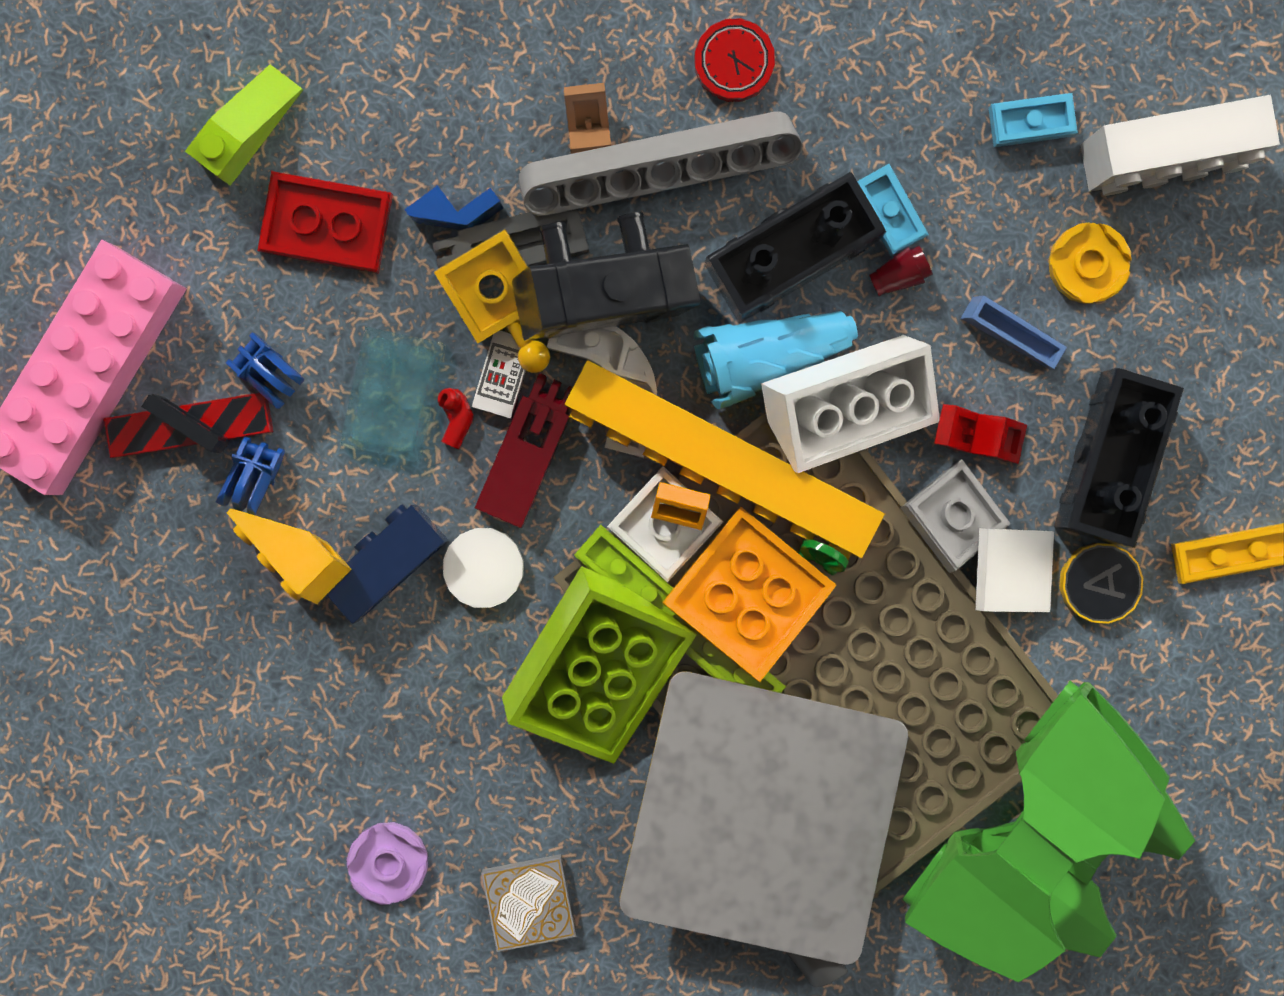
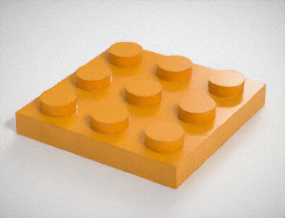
M739 507L663 600L662 604L753 679L760 682L837 585L743 507Z

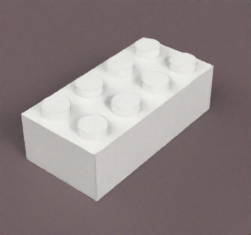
M1271 95L1104 125L1081 143L1080 146L1089 192L1102 190L1103 196H1109L1128 191V186L1142 182L1143 188H1152L1167 184L1168 179L1182 175L1183 181H1190L1209 175L1208 171L1222 168L1223 174L1238 172L1249 168L1248 164L1264 160L1265 153L1280 145L1272 98Z

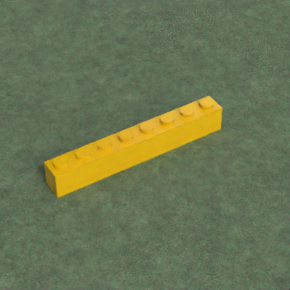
M589 360L586 361L564 404L572 410L569 417L589 428L592 427L595 421L609 429L606 434L608 438L628 447L631 441L645 447L643 456L665 466L667 460L682 466L680 475L699 485L702 484L704 478L719 486L716 493L736 504L739 503L742 497L756 505L753 510L755 514L775 523L777 517H780L792 523L790 532L806 540H813L814 536H817L829 542L828 546L839 551L848 560L851 554L863 558L885 513L804 471L800 473L795 472L790 464Z

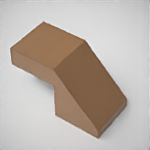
M604 83L564 87L571 154L611 146Z

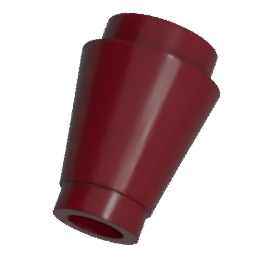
M917 246L911 250L909 247H906L875 272L869 274V277L880 297L886 293L889 294L924 284V279L932 276L933 273L921 247Z

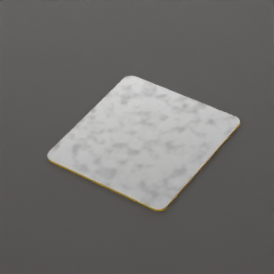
M682 671L675 674L668 685L619 902L623 913L634 919L844 965L854 963L862 953L908 741V731L905 725L898 720L692 672Z

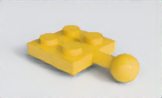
M504 229L435 270L434 274L477 344L507 327L520 348L518 352L520 366L527 372L538 373L548 366L550 352L547 346L540 341L523 339L512 280L528 266L507 230ZM487 275L499 277L504 285L503 292L494 298L483 295L479 287L483 277Z

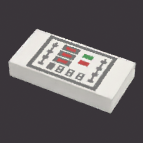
M498 331L493 334L472 407L512 419L526 371L519 364L518 352L520 348L510 333Z

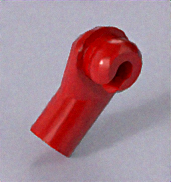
M445 388L438 394L437 402L440 407H443L450 423L441 442L459 450L473 422L474 414L466 396L459 389Z

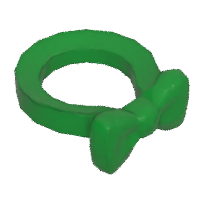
M804 540L799 550V554L803 558L822 565L823 569L830 575L844 572L849 563L848 559L839 551L815 540Z

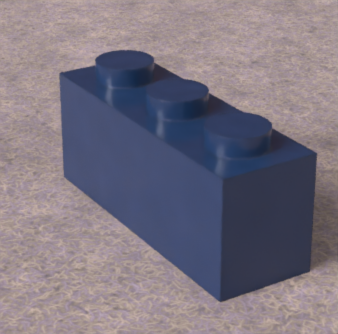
M403 504L400 505L385 519L388 526L381 533L376 535L372 531L359 541L354 547L358 553L347 562L352 570L327 594L328 598L352 624L366 616L449 541L418 505H411L409 508H406Z

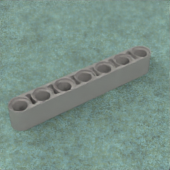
M770 112L535 161L521 169L519 185L526 210L537 216H546L787 165L799 157L803 145L791 118L783 112Z

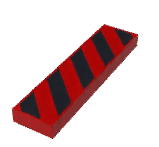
M260 393L179 406L227 437L228 440L273 433L269 401ZM148 411L104 418L110 458H121L199 445Z

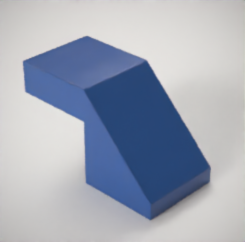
M437 185L404 210L415 223L463 230L481 225L502 210L503 206L493 190L489 188L457 212Z

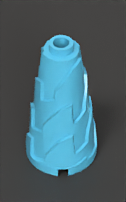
M842 311L812 316L808 313L779 320H757L733 326L732 324L716 327L706 326L694 332V339H704V343L694 346L706 392L707 394L718 392L720 398L714 399L711 402L715 408L722 409L755 396V392L762 390L761 383L825 362L824 359L853 346L852 340L858 337V331L853 317L845 316Z

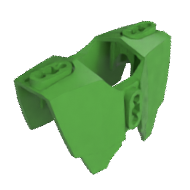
M1069 681L1024 741L1026 742L1021 744L1016 751L1019 775L1022 778L1024 791V810L1013 822L996 827L972 828L954 832L949 838L948 843L943 845L902 899L910 906L905 914L906 924L958 955L1016 982H1020L1041 970L1064 953L1066 949L1100 958L1114 941L1117 934L1104 910L1100 888L1091 880L1097 868L1108 855H1125L1140 859L1143 852H1151L1179 860L1195 842V838L1166 792L1170 776L1122 715L1089 682H1084L1078 687Z

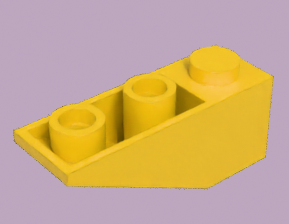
M231 508L226 512L236 523V526L233 528L236 535L250 546L254 544L260 551L256 556L260 563L273 573L277 571L284 579L280 583L281 587L297 601L304 598L318 604L352 570L327 541L309 531Z

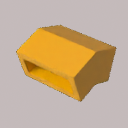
M659 482L651 518L702 530L708 510L710 494Z

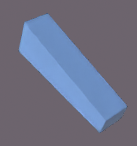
M984 295L972 297L960 318L1048 369H1055L1067 348Z

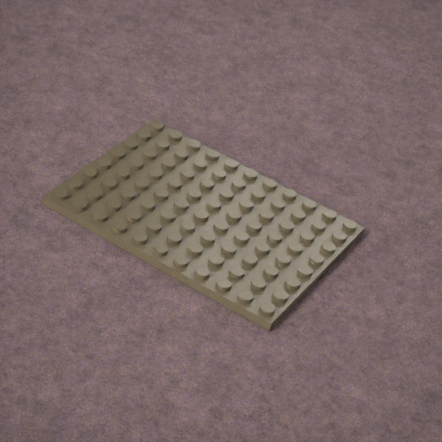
M766 412L735 435L745 442L790 464L768 423ZM867 449L804 471L885 513L863 558L851 554L844 572L830 575L823 569L822 565L814 561H808L837 586L769 672L786 686L781 692L783 694L895 719L902 722L908 731V741L875 895L1022 781L1019 775L1016 751L1021 744L1026 742L1024 741L1058 695L994 612L975 610L976 589L960 569L951 573L946 570L900 509L907 502ZM682 476L679 481L687 489L710 494L708 508L723 523L667 583L673 588L676 586L739 507H743L797 553H799L806 539L790 532L792 523L780 517H777L775 523L755 514L753 510L756 505L741 497L739 503L736 504L716 493L719 486L704 478L702 484L699 485ZM613 531L611 532L612 535H614L620 542H622L628 549H630L636 556H638ZM814 536L813 540L824 543L826 545L829 544V542L817 536ZM579 559L573 561L553 577L564 592L568 589L581 566L589 569ZM686 653L652 704L660 716H662L669 682L675 674L687 671L712 677Z

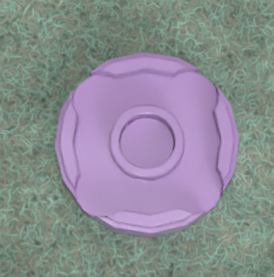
M395 822L378 823L365 829L352 843L347 856V869L351 877V884L366 900L380 905L396 903L410 898L422 885L428 870V853L421 838L409 827Z

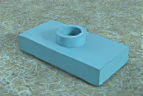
M1072 93L994 103L988 107L994 147L1073 137L1078 133Z
M890 164L857 181L885 227L886 233L881 240L890 256L899 253L906 247L915 244L929 235Z

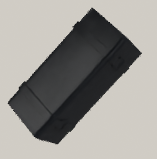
M849 172L834 182L821 186L817 192L795 205L775 212L761 222V225L739 238L735 237L728 241L725 246L706 256L705 267L738 323H741L758 312H764L778 300L846 260L850 261L859 256L865 249L877 243L885 235L886 230L852 172Z
M632 212L617 218L625 253L572 260L566 233V223L557 222L541 226L539 232L541 233L547 264L529 266L512 280L523 339L531 340L544 337L550 339L564 334L638 322H656L663 318L679 316L699 306L700 296L689 245L649 249L643 219L644 214L643 212Z
M1120 368L1101 372L1095 393L1090 399V410L1082 436L1075 449L1074 462L1067 485L1060 497V508L1054 527L1120 547H1136L1141 527L1145 523L1146 511L1173 423L1176 422L1177 410L1184 390L1183 387Z

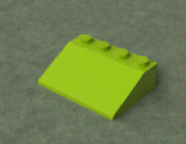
M581 566L502 696L508 724L614 764L697 634L693 629L619 582Z

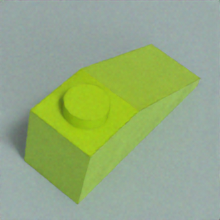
M271 64L268 65L206 122L185 152L231 186L302 93L303 89Z

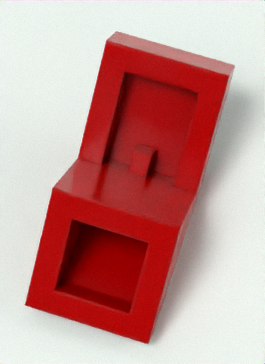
M943 404L934 444L956 451L1019 464L1027 424L1007 417L979 414L956 405Z

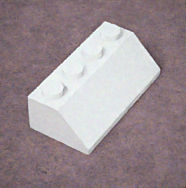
M905 335L761 383L768 423L793 470L797 473L938 423L940 419L931 346Z

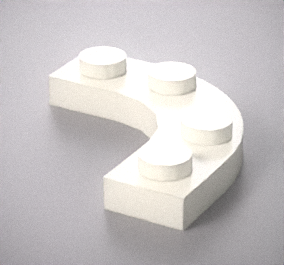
M612 326L569 333L549 339L548 349L587 359L657 396L654 373L646 356L638 344L618 327ZM607 437L605 448L644 458L642 454L646 448L633 441L626 447Z

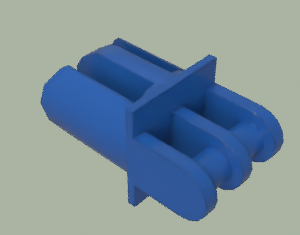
M252 332L249 335L251 340L245 347L240 345L237 349L240 353L234 360L228 359L226 364L237 373L238 377L252 385L276 409H280L285 402L263 382L267 380L280 392L291 397L295 389L275 372L277 367L299 385L305 379L282 359V355Z
M244 437L236 454H232L233 466L217 497L216 503L226 507L232 498L233 509L242 512L247 506V513L256 515L269 484L274 485L275 483L274 479L280 468L285 450L278 448L275 451L269 449L267 443L262 442L260 445L251 443V438ZM247 454L254 456L253 460L247 459ZM267 460L271 462L270 466L262 464L263 461Z

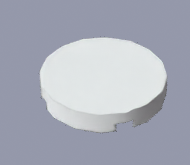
M474 528L460 534L449 545L443 559V577L449 591L460 602L474 608H491L506 602L518 590L524 576V559L518 546L507 534L494 528Z

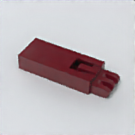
M542 373L538 374L529 397L522 396L474 507L519 528L524 527L570 420L569 415H567L569 408L564 404L573 387L569 386L566 389L563 400L556 398L562 382L554 379L547 394L542 391L547 381V376ZM534 415L536 417L530 429L533 433L540 435L545 421L551 422L540 447L524 441Z

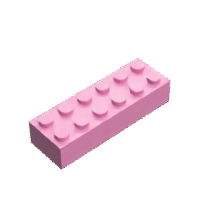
M101 240L0 407V469L43 495H63L105 425L104 418L110 417L187 288L119 247Z

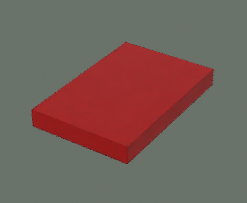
M271 171L257 251L270 255L379 274L393 194L386 191Z

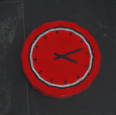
M742 18L724 19L711 25L700 37L694 54L695 73L701 86L708 93L710 92L712 95L717 96L718 99L726 102H743L757 96L769 82L775 67L774 47L768 34L757 24Z

